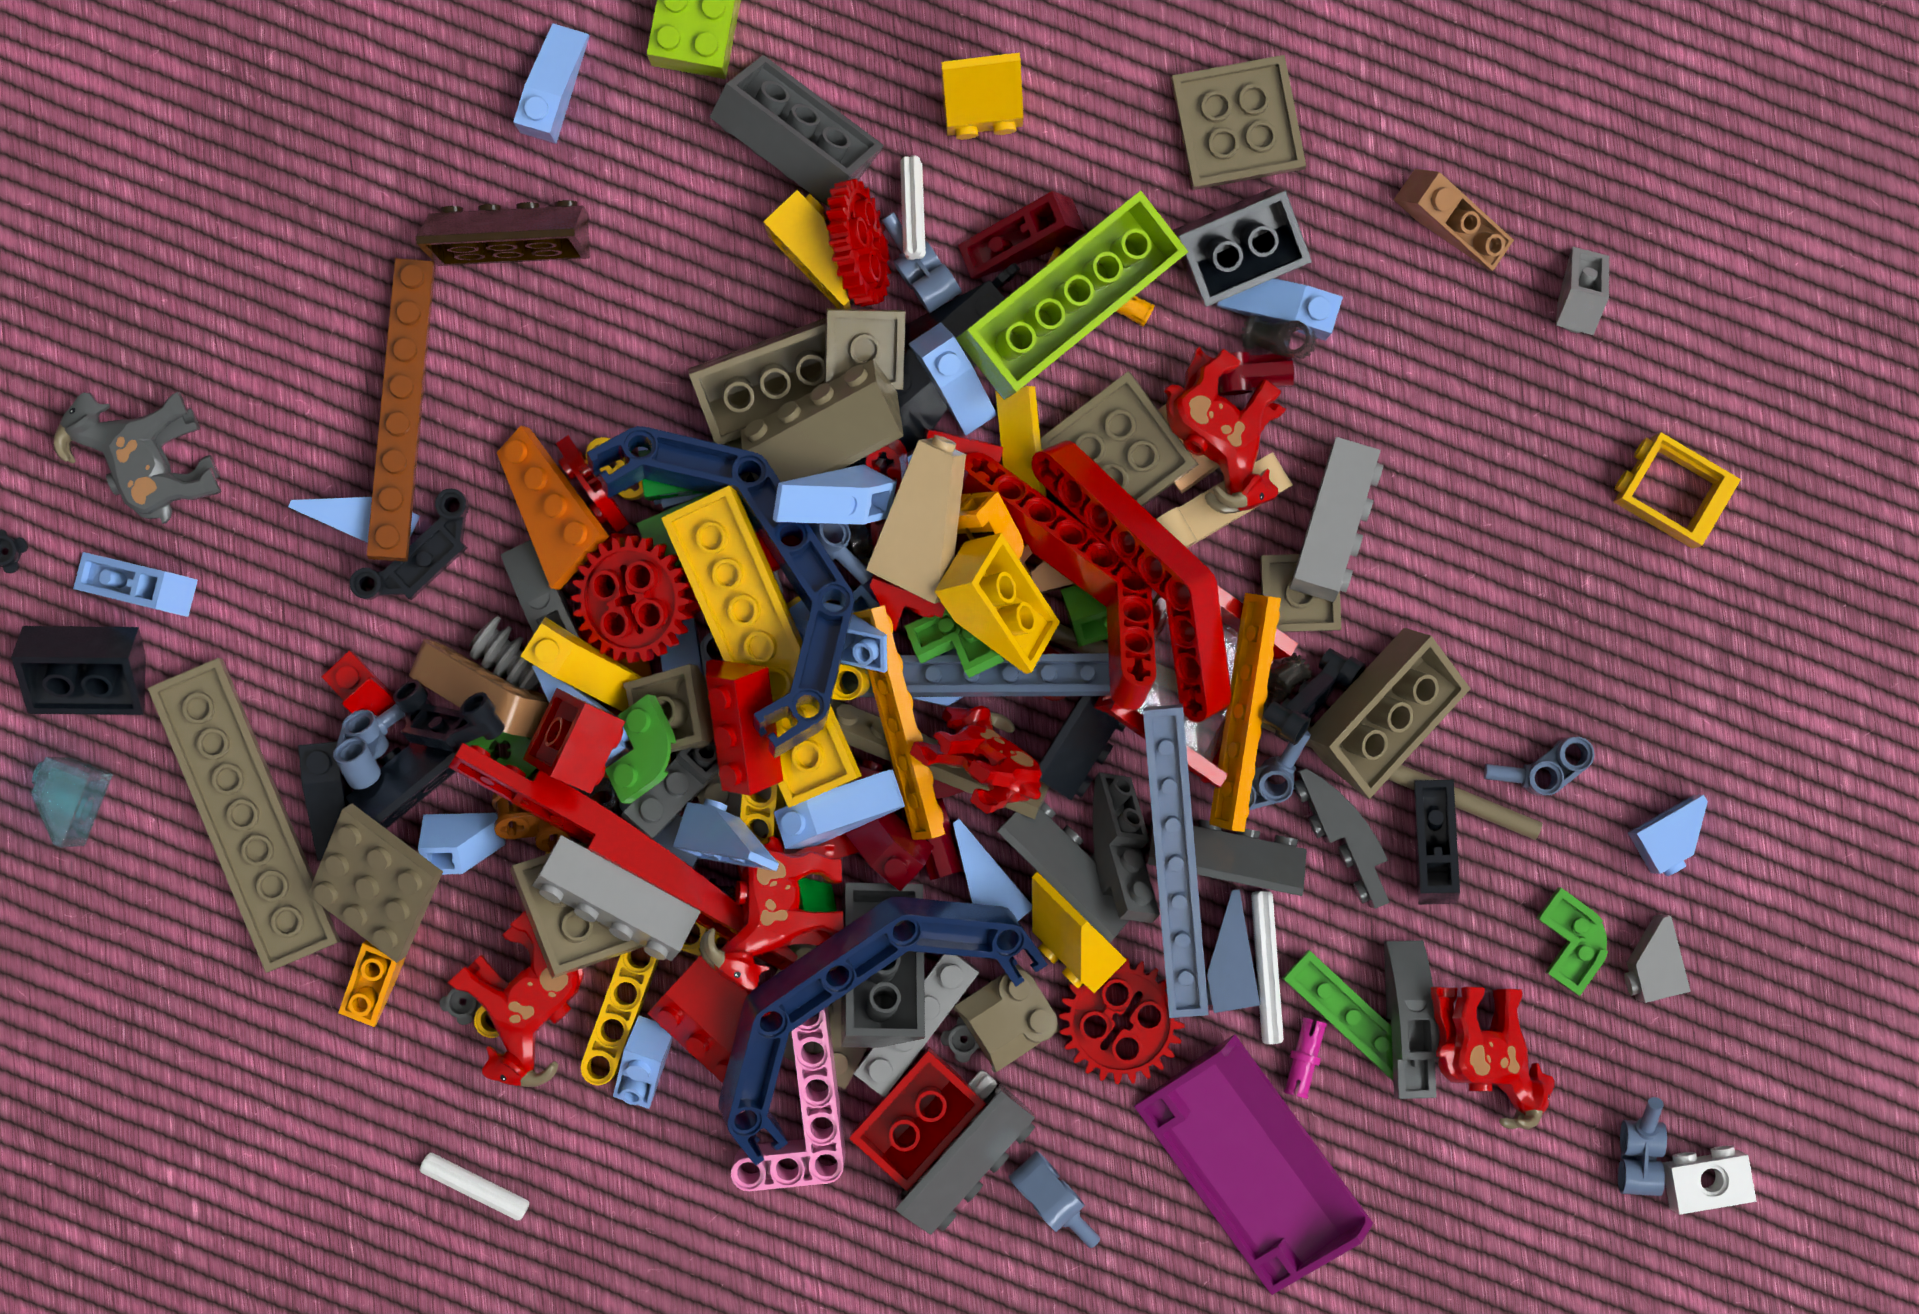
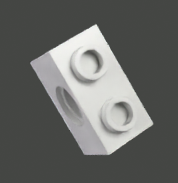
M1734 1146L1714 1147L1711 1149V1155L1699 1157L1696 1156V1152L1678 1153L1672 1156L1673 1161L1663 1162L1669 1207L1679 1215L1757 1202L1749 1156L1739 1150H1735ZM1707 1169H1713L1716 1175L1714 1183L1709 1187L1703 1188L1701 1185V1175Z

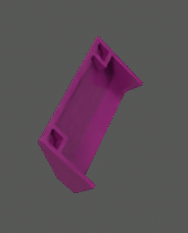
M1235 1034L1200 1056L1134 1106L1271 1295L1361 1244L1374 1224Z

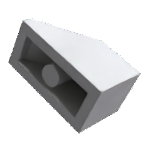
M1572 247L1557 302L1556 326L1564 327L1566 330L1574 333L1583 332L1594 335L1609 299V256Z
M1664 914L1655 915L1626 962L1629 972L1624 974L1629 994L1631 996L1635 995L1636 1000L1644 1003L1691 992L1672 917Z

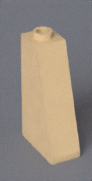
M934 435L933 438L918 440L866 568V571L934 604L940 602L934 591L955 556L966 454L955 449V442L939 435Z

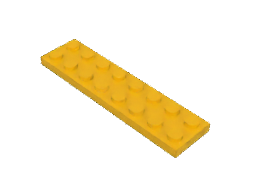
M729 485L662 517L663 524L723 660L767 666L773 702L789 694L803 641L737 491ZM804 704L797 708V713L804 718H811L818 714V710L810 704ZM831 704L823 729L780 755L783 781L778 783V786L788 808L862 776ZM788 718L776 721L777 737L792 728Z

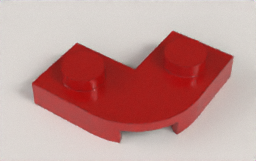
M567 435L558 441L556 445L563 455L558 462L570 479L577 477L593 500L588 506L601 524L608 521L616 533L629 525L612 497L608 499L602 483L598 477H594L588 467L587 459L570 436Z

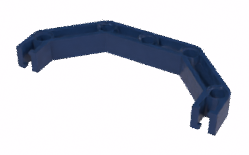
M643 426L630 428L588 451V467L595 478L598 476L602 478L603 491L608 499L643 479L707 494H712L729 485L737 491L750 522L810 612L791 691L784 697L754 713L753 726L760 737L767 734L766 726L783 718L789 719L792 726L791 729L778 738L774 732L767 735L769 740L768 749L774 759L821 731L827 721L852 618L854 595L808 523L776 522L773 520L776 494L780 480L767 460L762 455L752 451ZM637 447H645L650 453L643 457H636L631 454V451ZM622 460L624 462V466L610 475L606 470L600 471V468L615 461ZM752 472L757 474L759 479L750 483L743 481L740 476L744 473ZM790 535L798 537L801 543L797 546L789 547L784 545L781 540ZM828 600H837L841 602L843 608L837 612H831L823 606V603ZM804 704H810L818 710V714L811 718H804L797 713V708Z
M891 897L884 900L747 995L743 1003L718 1105L730 1134L755 1166L765 1160L757 1144L760 1141L756 1135L759 1130L764 1128L771 1134L773 1142L770 1144L775 1151L788 1144L779 1123L771 1114L769 1108L789 1032L907 951L997 959L1015 987L1025 980L1015 967L1018 963L1013 956L1024 949L1033 962L1030 966L1035 972L1047 966V962L1015 915L1008 908L909 897ZM904 920L902 924L895 926L898 922ZM838 966L836 969L829 971L831 968Z

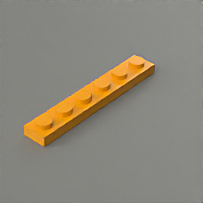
M1245 593L1230 686L1232 697L1226 711L1218 768L1228 775L1221 788H1214L1209 825L1245 832L1246 819L1249 815L1250 793L1255 776V761L1258 742L1261 737V723L1268 693L1267 685L1270 665L1274 656L1273 646L1276 627L1280 617L1279 608L1281 598Z
M885 605L854 612L852 614L887 634L888 671L883 673L867 670L897 783L905 804L904 809L912 839H932L944 835V817L940 806L937 804L932 786L934 781L933 774L928 766L923 765L910 754L913 743L917 741L923 742V737L915 722L912 710L913 699L906 688L902 673L903 661L896 650L893 639L892 620L886 612Z

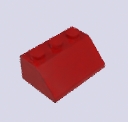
M714 659L706 661L708 699L710 702L722 791L752 795L782 782L783 774L780 756L774 759L768 749L769 740L767 735L774 732L777 736L776 722L765 727L767 734L760 737L753 726L754 713L773 703L768 667Z
M700 955L647 1014L723 1083L743 1003L747 995L752 991L744 990L723 978Z
M928 1046L899 1078L886 1097H882L851 1131L849 1139L903 1189L908 1191L986 1105V1102L950 1065Z

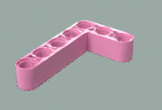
M828 1006L816 1016L811 1017L792 1030L805 1139L787 1141L788 1144L777 1151L774 1150L770 1143L758 1144L765 1160L757 1165L759 1171L753 1174L747 1173L741 1168V1164L752 1161L742 1148L738 1150L732 1165L731 1178L736 1187L743 1191L827 1184L835 1182L843 1172L846 1151ZM810 1041L817 1042L823 1047L824 1051L816 1055L810 1054L804 1049L803 1045ZM820 1079L828 1085V1088L825 1091L817 1092L812 1090L808 1083L811 1080ZM818 1117H826L833 1125L826 1129H820L815 1126L813 1120ZM829 1154L837 1162L834 1165L825 1166L817 1158L820 1155ZM791 1158L796 1161L798 1167L788 1170L783 1168L779 1161Z

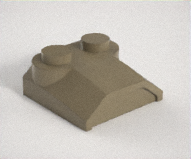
M688 664L623 683L629 707L646 694L656 696L675 735L676 743L671 744V753L687 748L700 749L712 741L714 731L708 699L707 681L697 665Z
M1019 964L1015 965L1025 981L1015 987L1009 976L1004 972L953 1007L954 1011L959 1013L990 1062L994 1073L1041 1042L1050 1039L1054 1033L1060 1030L1055 1012L1032 976Z

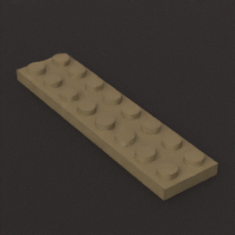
M223 658L214 659L148 687L147 689L265 973L341 942L328 910L308 896L314 876Z

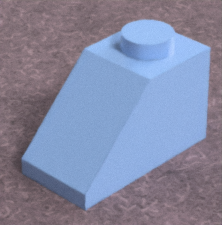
M1693 795L1628 832L1650 873L1661 874L1664 872L1665 876H1670L1686 867L1684 860L1694 855L1708 801L1704 795Z

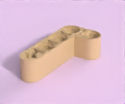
M1273 452L1255 462L1252 474L1260 475L1264 470L1269 469V479L1278 488V494L1293 486ZM1224 481L1216 485L1226 493ZM1214 487L1184 505L1161 515L1156 520L1186 548H1189L1255 508L1229 514L1217 512L1207 504L1205 499L1206 493L1210 492L1215 495Z

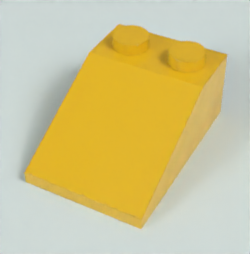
M1020 52L941 62L942 97L947 136L956 135V139L964 140L977 137L978 132L993 130L995 135H1006L1016 132V127H1023Z
M796 190L763 221L767 235L837 309H851L847 291L842 288L843 278L842 276H837V262L832 261L834 250L828 243L830 239L825 223L827 218L823 214L825 210L811 194L804 197Z
M1002 533L964 542L934 591L954 622L1025 674L1032 673L1060 623Z
M1038 872L1032 876V932L1042 941L1038 949L1053 964L1060 960L1066 966L1062 973L1074 986L1079 989L1084 984L1095 993L1127 960Z

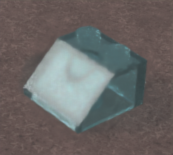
M45 757L44 762H40L37 765L32 776V783L35 785L31 795L53 845L58 847L85 846L112 778V773L66 757Z

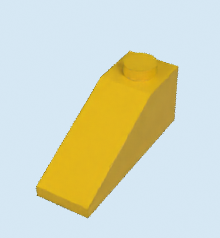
M544 617L520 656L551 676L622 712L628 707L627 693L623 683L643 678L608 655L600 654V650Z

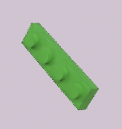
M1307 950L1282 979L1393 1081L1391 1025L1310 950Z

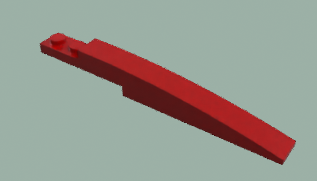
M462 743L455 754L449 768L587 844L585 848L701 911L696 920V923L708 930L714 928L715 934L728 941L743 927V908L737 905L733 899L662 845L650 839L639 829L583 793L541 770L538 771L531 781L525 778L526 774L513 765L506 764L504 766L491 759L488 751L477 745L468 746ZM787 946L757 955L758 958L780 970L785 969L798 958Z

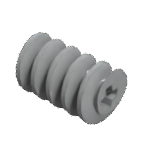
M496 616L475 635L469 644V647L473 646L470 657L476 660L484 656L482 661L483 668L488 670L496 666L494 670L495 675L502 679L507 677L506 681L515 687L519 686V688L536 691L541 684L532 668L533 664L520 657L522 651L519 649L524 638L520 636L513 641H509L508 637L512 628L508 626L498 631L496 628L501 618Z

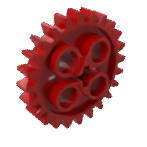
M856 178L834 183V188L830 189L831 197L827 198L831 210H826L827 217L830 220V225H826V228L829 232V246L834 250L832 261L837 262L838 265L837 276H842L843 290L848 289L849 299H854L855 305L864 307L879 304V302L884 301V296L888 295L886 287H890V282L887 275L891 274L887 261L891 260L888 250L889 242L883 234L885 226L880 223L881 212L880 210L876 211L875 198H870V190L868 187L864 188L863 181L858 182Z
M638 535L627 536L626 541L623 537L612 538V545L609 542L598 544L600 553L595 551L587 554V558L592 565L583 564L578 566L579 571L585 576L584 579H577L572 582L581 589V594L571 596V600L581 603V608L573 612V616H584L585 622L578 628L579 631L590 629L592 634L588 639V643L593 644L601 641L599 653L606 654L613 650V660L615 661L622 660L626 656L628 663L638 662L640 657L645 662L653 660L654 653L657 656L666 655L668 653L667 646L673 647L679 644L675 634H685L689 631L682 623V620L691 619L694 617V614L686 610L685 607L686 604L696 602V598L685 595V590L691 588L689 581H682L681 576L685 574L683 567L676 568L674 566L678 559L677 553L665 557L667 548L665 543L657 544L653 548V538H642L639 541ZM624 565L627 566L626 571L623 570V566H624ZM644 566L650 573L648 585L641 577V571ZM608 576H611L615 582L613 594L607 588L606 581ZM632 595L636 597V602L634 603L630 601V596ZM653 604L660 611L658 623L651 616ZM618 614H620L625 621V628L623 631H621L616 624V618ZM640 627L643 628L642 633L639 632Z
M1124 957L1127 961L1095 993L1084 984L1078 989L1070 983L1068 986L1075 993L1074 998L1062 997L1061 1000L1070 1007V1010L1058 1014L1059 1018L1069 1021V1025L1059 1030L1060 1034L1071 1035L1072 1037L1064 1045L1065 1049H1078V1052L1072 1059L1073 1062L1078 1063L1086 1059L1087 1063L1084 1071L1087 1074L1096 1067L1099 1068L1100 1081H1103L1109 1072L1113 1073L1115 1084L1120 1083L1122 1074H1127L1131 1083H1135L1136 1072L1141 1071L1147 1079L1151 1078L1149 1066L1152 1064L1163 1070L1164 1066L1159 1058L1162 1055L1174 1058L1175 1055L1168 1046L1170 1043L1181 1044L1182 1042L1180 1038L1173 1034V1031L1185 1028L1184 1023L1174 1020V1018H1169L1168 997L1164 991L1167 988L1166 978L1159 982L1155 981L1159 971L1156 967L1147 974L1143 973L1144 961L1142 960L1136 964L1134 969L1130 968L1127 957ZM1113 983H1121L1127 989L1126 998L1118 1004L1110 1003L1106 999V990ZM1141 991V999L1134 1005L1127 1016L1131 1022L1128 1028L1120 1026L1109 1046L1105 1050L1101 1049V1043L1115 1027L1116 1023L1112 1016L1115 1013L1122 1015L1135 993ZM1146 1005L1157 1007L1159 1012L1157 1021L1150 1026L1142 1025L1138 1020L1139 1010ZM1092 1015L1101 1016L1105 1021L1104 1030L1096 1036H1091L1084 1031V1022ZM1125 1037H1130L1137 1043L1136 1052L1128 1058H1123L1116 1053L1118 1041Z

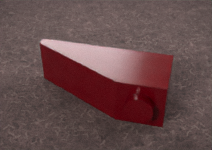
M1051 191L960 243L958 247L971 279L975 280L1003 270L1013 263L1019 264L1054 251L1056 246L1061 247L1086 233L1073 199Z
M893 812L845 833L869 866L900 892L925 866L934 849V846L926 839L913 840L909 825Z

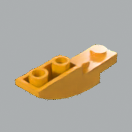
M365 940L362 943L338 1013L375 1027L392 992L405 958L396 963Z

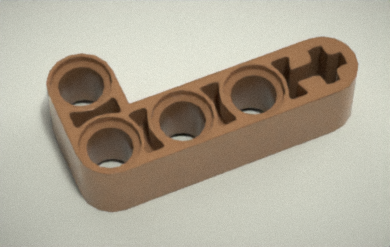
M423 639L409 673L412 679L418 680L420 684L458 707H461L470 696L479 692L486 693L496 707L495 713L505 724L503 732L511 735L533 738L549 705L545 694L515 687L452 648L429 639Z

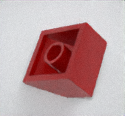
M556 688L523 760L549 776L591 794L594 787L604 777L606 761L611 751L619 745L623 735L622 728L626 721Z

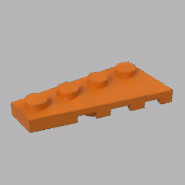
M520 426L496 453L551 589L560 590L579 570L578 566L583 565L588 560L587 554L595 552L599 548L598 544L604 543L609 535L532 430L528 427Z

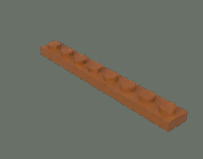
M395 258L366 555L368 559L408 562L435 275L434 261Z

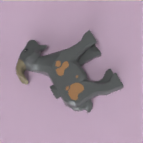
M178 391L166 400L162 408L153 413L134 419L100 422L99 415L109 409L110 404H99L91 393L84 392L77 397L63 415L53 437L54 451L65 462H76L71 451V441L103 452L111 473L106 474L111 491L116 496L120 494L124 504L133 509L142 518H159L162 524H164L172 516L170 503L181 499L197 500L222 492L216 481L220 474L211 455L203 457L195 470L188 474L171 473L169 461L161 447L173 439L200 430L193 410L191 408L186 410L181 392Z

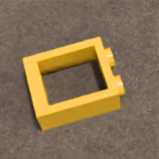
M1662 432L1652 436L1651 439L1645 437L1634 453V457L1638 461L1632 471L1626 470L1614 488L1619 493L1613 502L1692 549L1702 546L1741 479ZM1658 452L1712 483L1711 488L1687 529L1632 497Z

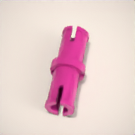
M1303 1017L1296 1051L1292 1050L1290 1054L1293 1062L1283 1092L1294 1095L1298 1080H1300L1297 1096L1308 1099L1315 1065H1320L1321 1058H1318V1053L1327 1023L1316 1021L1314 1033L1310 1036L1314 1020Z

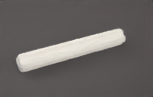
M1255 891L1251 895L1260 1001L1261 1036L1264 1044H1279L1283 1042L1284 1038L1273 894L1271 891Z

